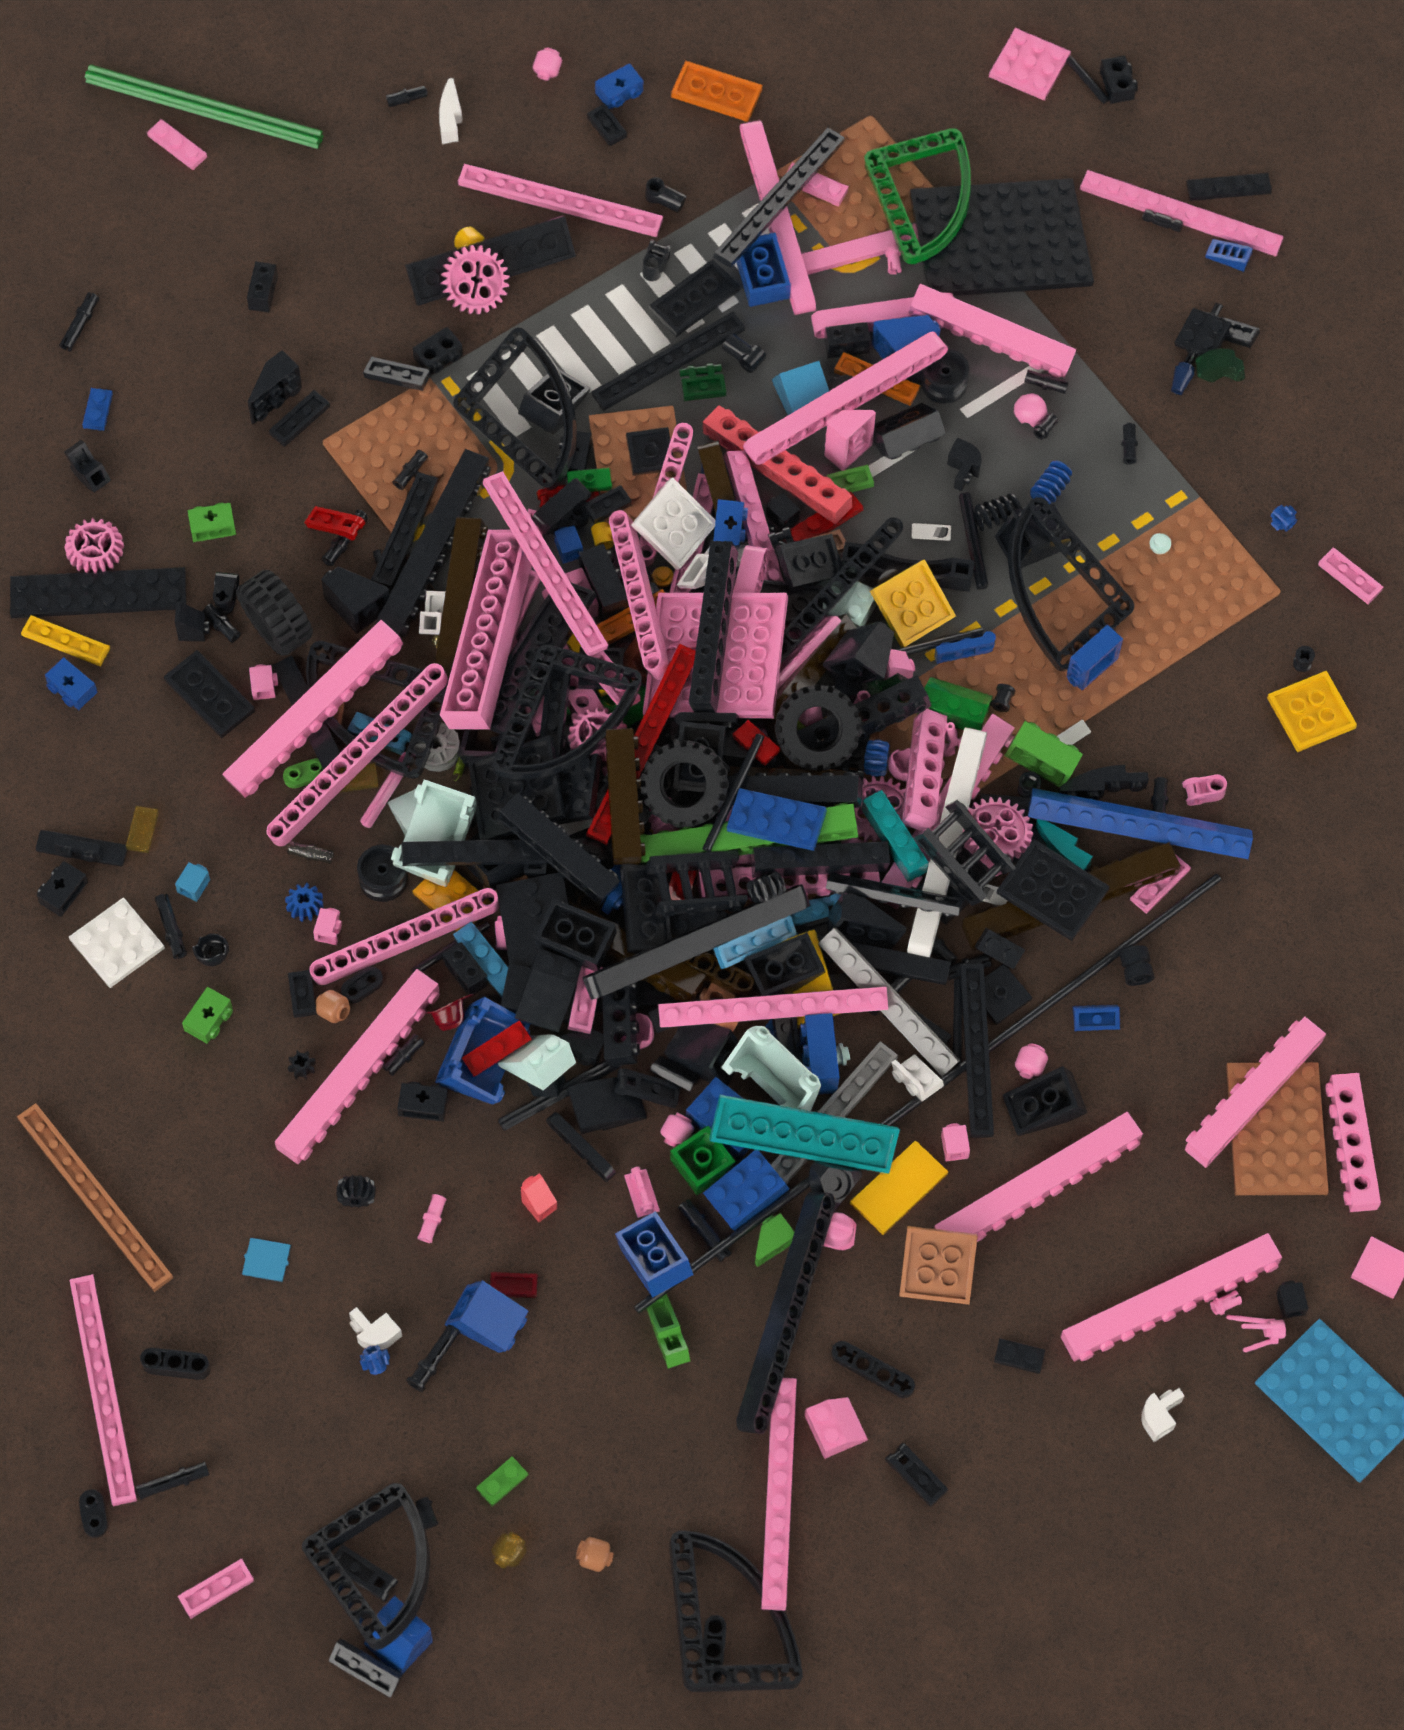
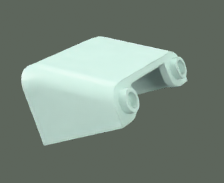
M424 779L422 785L418 784L414 797L417 798V806L403 842L465 841L477 806L476 798ZM401 845L399 848H394L391 856L394 866L444 887L448 886L455 865L402 866Z
M753 1026L748 1029L721 1067L729 1075L735 1071L742 1073L741 1078L743 1079L750 1076L780 1106L811 1111L821 1088L819 1078L811 1073L763 1026Z

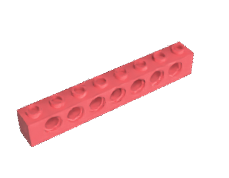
M720 405L702 422L703 434L713 441L718 440L720 445L728 451H744L743 445L746 441L742 440H748L759 433L747 421L740 420L731 410L724 409ZM785 450L768 461L757 465L747 454L751 467L834 524H837L852 508V495L848 490L835 485L829 477L819 474L813 466L803 463L797 455L790 454Z

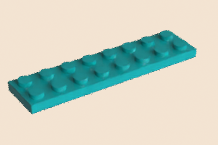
M719 1095L709 1139L711 1142L889 1174L900 1129L894 1126Z

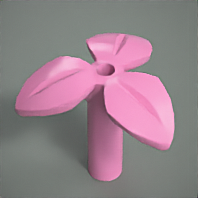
M947 722L946 724L947 735L945 740L949 743H947L943 757L952 756L955 754V746L960 747L962 737L957 738L958 732L952 722Z

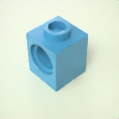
M188 862L175 883L177 893L197 902L210 881L209 872L200 864L194 865Z

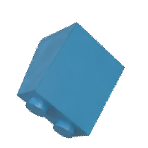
M819 361L780 373L771 379L787 415L829 392Z

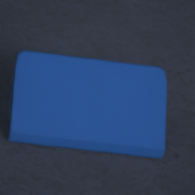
M1118 1005L1072 1006L1074 1031L1120 1029V1007Z

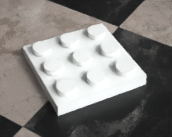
M672 477L664 484L631 526L678 570L681 569L713 530L716 520Z
M124 897L69 936V940L109 988L165 949L161 941Z

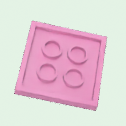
M1015 28L991 69L989 77L1045 100L1063 69L1066 60L1069 58L1071 51Z

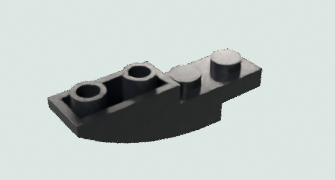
M1125 765L1102 767L1085 772L1069 780L1060 787L1059 793L1099 800L1103 798L1105 790L1119 792L1121 789H1130L1132 792H1139L1147 787L1149 781L1148 772L1126 773Z

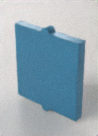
M250 1238L247 1254H244L245 1263L242 1275L283 1282L286 1266L289 1265L287 1260L291 1245Z

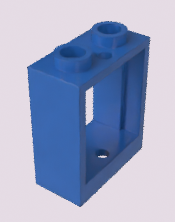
M1106 625L1070 658L1066 677L1071 685L1078 687L1081 691L1119 658L1123 638L1109 625Z

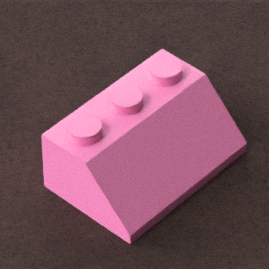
M842 410L837 415H832L827 421L824 456L840 470L844 471L872 446L876 412L873 410Z

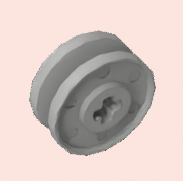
M433 723L423 726L422 731L430 732L433 729ZM441 723L424 768L429 771L440 772L448 770L457 763L459 758L460 741L458 734L454 729H449L445 723ZM423 742L417 743L414 751L423 752L426 744Z

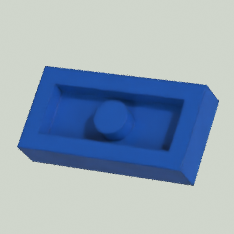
M91 388L82 424L83 428L105 430L113 396L112 390Z

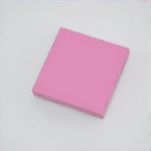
M1371 1236L1351 1278L1393 1299L1404 1278V1252Z

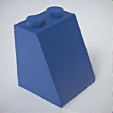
M929 315L879 320L874 322L872 346L880 357L885 359L929 332H935L939 336L941 329L939 324L935 320L933 321Z
M479 1281L466 1286L444 1325L450 1324L457 1328L461 1334L500 1353L510 1350L516 1340L514 1336L518 1330L524 1327L527 1321L525 1317L528 1310L486 1282Z
M394 1596L377 1614V1617L384 1626H387L404 1604ZM415 1616L407 1629L385 1648L373 1650L366 1641L364 1645L384 1664L403 1674L433 1642L431 1628L418 1616ZM376 1631L372 1633L376 1639L380 1638Z

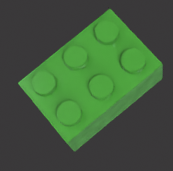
M1024 721L1004 756L1037 773L1040 777L1054 785L1061 787L1068 781L1083 754L1079 752L1077 747L1061 742L1056 735L1052 733L1047 734L1040 730L1037 724Z

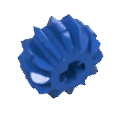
M877 739L867 742L864 759V772L867 775L879 777L887 774V760L890 752L888 742Z
M306 883L304 888H301L297 884V890L290 889V896L285 898L287 903L286 910L291 912L293 919L299 916L300 921L303 922L305 917L308 916V919L312 921V914L318 916L319 909L324 907L321 901L323 895L321 892L317 893L318 889L316 886L310 888L309 884Z

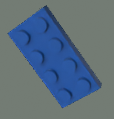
M739 788L728 821L727 831L814 851L827 810L823 806Z

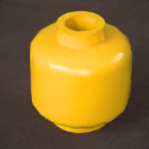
M465 227L457 233L454 245L456 248L485 239L473 227Z

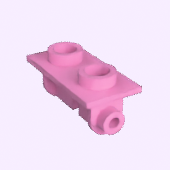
M640 1167L632 1168V1173L626 1174L624 1177L637 1218L650 1215L655 1211L660 1212L647 1169L640 1170Z

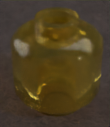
M512 1531L509 1534L502 1533L491 1549L492 1554L495 1556L493 1561L504 1569L507 1566L517 1567L527 1552V1548L524 1545L526 1541Z

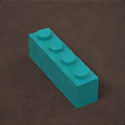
M880 790L862 801L861 810L880 840L888 842L889 854L907 882L926 873L929 864L928 860L884 792Z

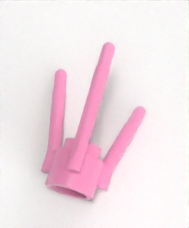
M1227 1315L1229 1320L1260 1323L1242 1324L1241 1327L1245 1329H1263L1264 1336L1269 1337L1268 1340L1243 1348V1352L1270 1344H1278V1339H1284L1286 1336L1284 1320Z

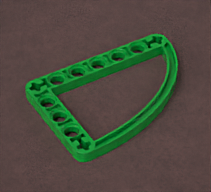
M954 128L870 150L865 154V168L903 260L908 264H916L938 254L954 239L960 230L970 201V162L961 132ZM929 142L938 143L936 147H930L927 144ZM910 147H916L919 149L917 152L913 153L908 151ZM955 149L961 172V192L956 211L942 233L921 247L888 167ZM895 152L898 153L899 156L896 158H891L888 156V154ZM871 159L877 161V166L874 167V162ZM878 173H883L886 175L884 178L881 179L875 177V175ZM888 188L892 190V192L889 194H883L881 190ZM890 204H896L898 205V208L892 210L889 209L887 206ZM901 219L905 223L902 225H896L894 224V221ZM903 235H909L911 239L908 241H903L900 239V237ZM910 247H911V250H912L913 254H915V255H912L911 253H909V248H910Z

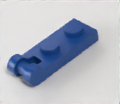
M987 631L982 637L964 638L954 643L944 642L935 648L934 657L936 664L990 653L994 649L996 636L993 632Z

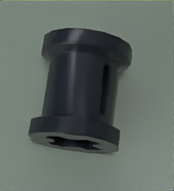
M1308 646L1299 647L1293 659L1294 669L1299 672L1309 671L1315 658L1314 650Z
M1001 683L996 687L997 694L995 699L991 701L990 706L998 712H1008L1010 709L1009 702L1011 697L1015 695L1016 690L1010 685Z

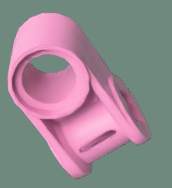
M1221 775L1189 778L1183 781L1182 785L1186 789L1188 796L1186 800L1187 805H1200L1221 800L1226 792V779ZM1218 786L1221 790H1214L1211 787Z

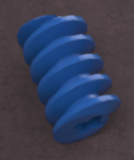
M1052 461L1040 476V479L1036 481L1035 486L1030 489L1031 498L1040 497L1048 504L1054 503L1056 497L1060 496L1061 491L1066 488L1065 484L1070 483L1069 476L1072 475L1070 468L1062 462Z

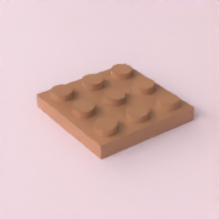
M907 1226L899 1297L970 1304L978 1235Z

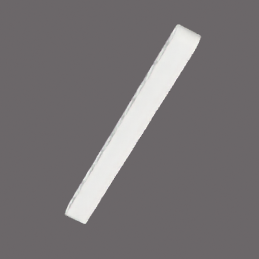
M964 728L940 823L950 814L945 807L955 800L963 803L969 809L987 732ZM956 820L939 837V841L945 848H948L962 834L963 827ZM957 851L953 854L955 859H956ZM930 859L922 891L946 895L950 880ZM920 908L917 909L907 953L930 958L942 912H925Z

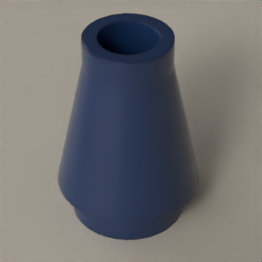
M1179 362L1178 366H1175L1171 392L1183 395L1185 388L1195 375L1194 366L1186 362Z

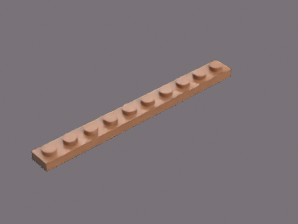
M35 1103L18 1115L17 1118L150 1288L155 1292L172 1280L173 1276L39 1106Z

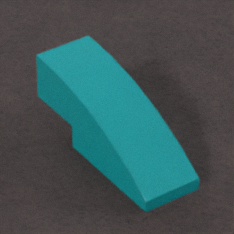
M1037 819L1035 827L1047 847L1084 871H1087L1093 856L1076 847L1078 838L1048 821Z

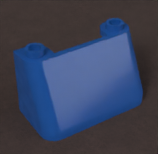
M486 997L471 1003L464 1012L462 1024L455 1032L436 1077V1084L489 1104L499 1103L505 1094L503 1084L500 1083L505 1069L499 1067L497 1062L474 1077L462 1057L518 1022L519 1020L515 1019L516 1014ZM521 1021L528 1034H530V1030H528L530 1023Z

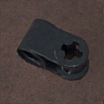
M655 240L650 241L643 259L642 274L645 280L653 282L661 277L672 252L671 245L664 246L656 243Z
M216 572L213 600L215 608L222 615H227L234 610L236 591L240 581L239 574Z

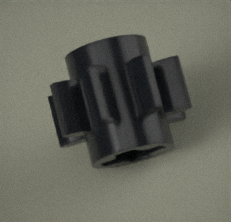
M297 1050L294 1057L288 1058L289 1062L293 1064L288 1066V1071L294 1072L295 1079L300 1076L307 1080L309 1073H315V1068L312 1065H315L316 1061L315 1058L309 1059V1051H306L304 1054ZM303 1062L305 1066L300 1067L299 1063Z

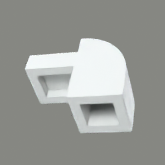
M426 592L425 612H420L419 634L439 635L445 592Z
M357 1307L349 1313L351 1319L349 1324L357 1334L361 1332L357 1335V1341L364 1348L379 1345L381 1350L402 1337L401 1329L387 1313L372 1324Z
M1179 1388L1174 1392L1171 1389L1166 1391L1159 1397L1161 1400L1153 1393L1145 1403L1142 1411V1423L1154 1442L1174 1430L1176 1423L1168 1413V1410L1182 1402L1184 1394Z

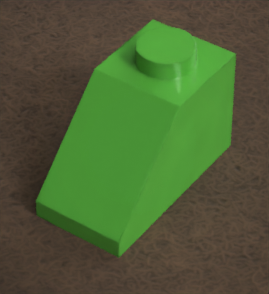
M781 1213L776 1217L774 1215L768 1217L762 1223L755 1258L757 1267L791 1245L794 1231Z

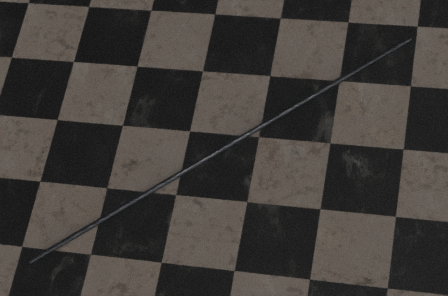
M1214 874L988 1042L989 1053L1117 959L1122 950L1137 944L1219 883L1221 877L1218 874ZM966 1060L940 1078L943 1081V1087L966 1071ZM917 1096L879 1124L894 1125L924 1101H921ZM809 1176L690 1264L692 1272L695 1273L761 1224L765 1219L810 1187ZM680 1283L653 1298L649 1294L633 1306L635 1311L640 1314Z

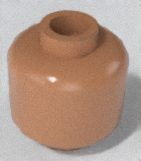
M327 990L317 997L316 1012L323 1019L331 1023H338L345 1020L349 1015V1001L338 992Z
M588 1537L585 1541L581 1540L579 1543L576 1559H579L581 1567L600 1572L605 1566H610L613 1552H610L608 1542Z

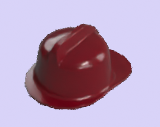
M474 994L467 995L444 1007L425 1013H431L436 1025L442 1031L455 1029L464 1020L463 1001Z

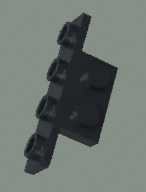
M41 830L35 849L40 853L122 867L128 847L125 844Z

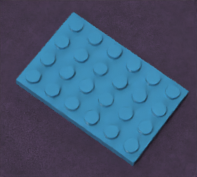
M1318 1319L1255 1382L1271 1400L1359 1483L1404 1439V1397L1321 1319Z

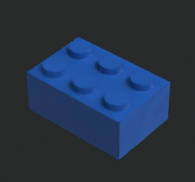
M776 233L761 235L736 262L749 307L790 299L791 283Z
M832 1013L805 1015L804 1023L800 1024L799 1032L800 1046L803 1049L801 1054L802 1063L811 1073L819 1078L821 1088L818 1095L833 1094L838 1090L839 1084Z
M717 1077L686 1109V1117L691 1119L692 1124L700 1131L707 1126L712 1129L719 1095L743 1099ZM723 1144L729 1154L738 1161L750 1149Z
M755 1150L703 1194L729 1226L736 1231L775 1202L790 1188L759 1150Z
M656 1211L615 1233L621 1251L652 1298L693 1275L688 1258Z

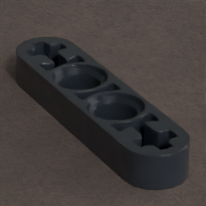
M554 1112L546 1119L549 1127L566 1144L570 1143L572 1145L570 1148L583 1160L586 1159V1163L605 1182H608L616 1175L613 1167L561 1115Z
M839 1341L833 1345L831 1351L832 1358L841 1366L900 1398H908L914 1393L915 1382L907 1374L848 1342ZM846 1348V1354L851 1357L853 1352L856 1353L852 1364L848 1363L850 1361L848 1356L838 1357L837 1349ZM861 1358L866 1359L869 1362V1367L865 1370L859 1369L856 1366L857 1360ZM887 1370L890 1378L887 1381H881L877 1377V1372ZM894 1375L898 1376L896 1381L900 1384L908 1382V1388L910 1390L905 1389L904 1392L900 1391L901 1386L895 1382L893 1387L890 1386V1384L893 1382Z

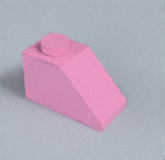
M894 649L890 651L884 678L887 688L913 677V672L915 671L914 662L912 659H908L904 651Z

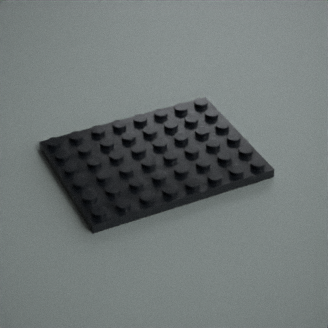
M1073 178L971 185L969 206L960 230L943 250L931 258L922 261L926 286L941 293H952L953 296L1093 286L1094 279ZM961 186L910 189L909 195L921 247L939 236L953 218L959 202Z

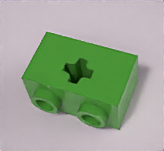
M217 503L214 506L208 507L198 506L187 510L193 542L236 535L230 503Z
M207 987L183 1021L184 1031L208 1044L211 1038L215 1039L219 1034V1026L223 1020L227 1021L233 1012L231 1000Z

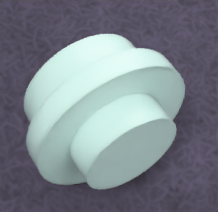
M1157 533L1151 537L1149 545L1154 553L1164 554L1169 551L1171 540L1167 535Z
M839 1043L836 1046L838 1065L842 1064V1066L847 1065V1060H850L848 1047H844L842 1043Z

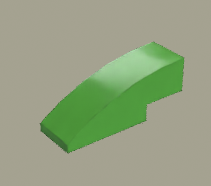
M665 1294L646 1309L668 1368L690 1362V1357L679 1322L668 1296Z

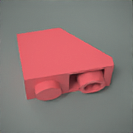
M540 1174L535 1177L530 1176L522 1183V1203L538 1222H541L557 1209V1201Z

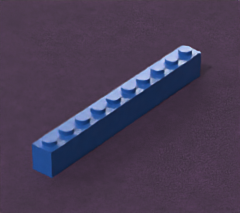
M1032 788L1028 806V817L1160 843L1170 842L1171 845L1244 859L1249 858L1253 841L1252 830L1035 788Z

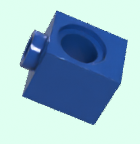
M575 525L562 527L554 531V543L562 563L579 559V552L583 551V546Z

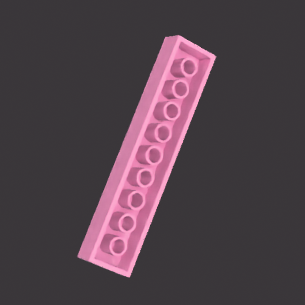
M488 530L440 712L441 718L449 729H490L532 565L511 530Z

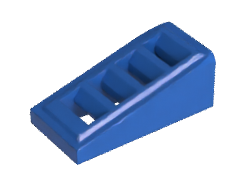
M1213 239L1205 257L1244 272L1253 248ZM1216 246L1220 248L1218 253H1213ZM1224 249L1227 250L1226 255H1222ZM1231 252L1235 253L1234 257L1230 256Z

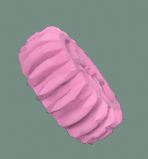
M92 518L91 523L83 520L82 526L76 524V530L70 529V536H66L64 548L67 559L70 560L73 567L76 566L79 572L83 569L85 573L93 570V573H97L99 569L104 572L106 571L105 567L108 566L113 570V563L119 564V557L123 555L124 543L122 535L118 532L116 526L112 527L110 522L104 524L102 518L99 522H95V519ZM82 540H84L85 543L81 546V549L77 551L79 543ZM111 541V546L109 550L105 553L104 548L107 547V543Z
M597 707L594 713L587 709L586 716L580 713V720L574 719V726L569 728L570 735L568 740L571 742L570 749L573 750L583 743L580 739L586 729L589 734L585 738L587 740L602 726L596 724H604L612 713L608 714V709L606 708L603 712H600ZM623 720L617 729H627L626 724H622ZM604 742L597 748L601 750H595L592 754L598 753L603 757L602 761L607 763L606 743Z

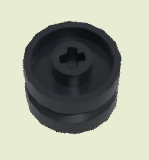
M948 349L942 358L923 368L921 386L925 395L934 402L942 404L953 403L962 398L968 384L969 364L967 359L960 352Z
M380 844L370 847L363 852L357 864L361 890L368 898L378 902H388L402 895L407 887V871L393 865L394 861L391 860L394 847L390 845Z

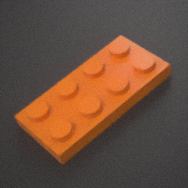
M685 61L671 92V97L748 122L762 92V85Z

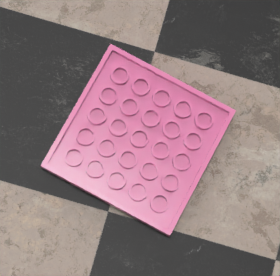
M658 593L656 612L669 664L679 643L696 651L703 593ZM787 593L732 594L717 713H736L739 718L774 719L788 603ZM693 669L669 718H675L679 712H694L689 705ZM649 672L647 675L643 715H645L661 680L655 679Z

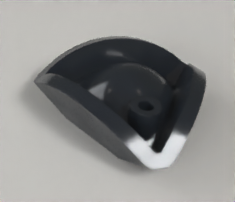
M821 1161L814 1162L809 1172V1183L812 1192H827L834 1195L836 1201L834 1212L862 1178L861 1171L855 1167Z

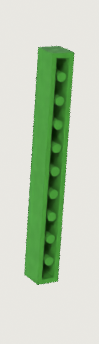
M840 803L834 807L826 808L827 812L817 844L858 837L853 804ZM726 821L711 852L738 850L740 856L751 854L754 847L789 845L728 832V821ZM705 824L698 828L684 827L672 832L664 830L657 834L640 835L641 843H645V856H642L641 864L637 865H646L650 856L706 852L702 848L713 824Z

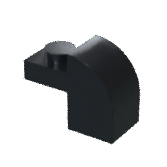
M958 437L948 454L947 465L959 470L955 477L954 489L962 491L965 484H970L973 476L979 477L982 457L976 446Z
M80 440L64 451L71 464L69 467L73 473L92 492L95 493L111 481L102 463L93 458L84 441Z

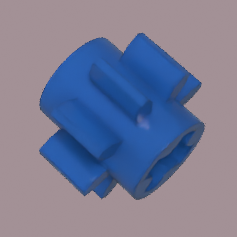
M1280 505L1271 513L1273 520L1271 525L1277 531L1280 529L1288 531L1297 522L1295 518L1297 512L1290 505L1288 507Z
M379 1345L368 1346L364 1349L363 1354L360 1355L363 1371L369 1369L370 1374L373 1375L384 1372L387 1369L386 1365L390 1364L387 1349L381 1350Z

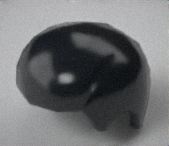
M210 933L199 937L197 945L193 946L192 949L199 962L205 966L213 967L220 965L226 959L229 953V944L220 934Z

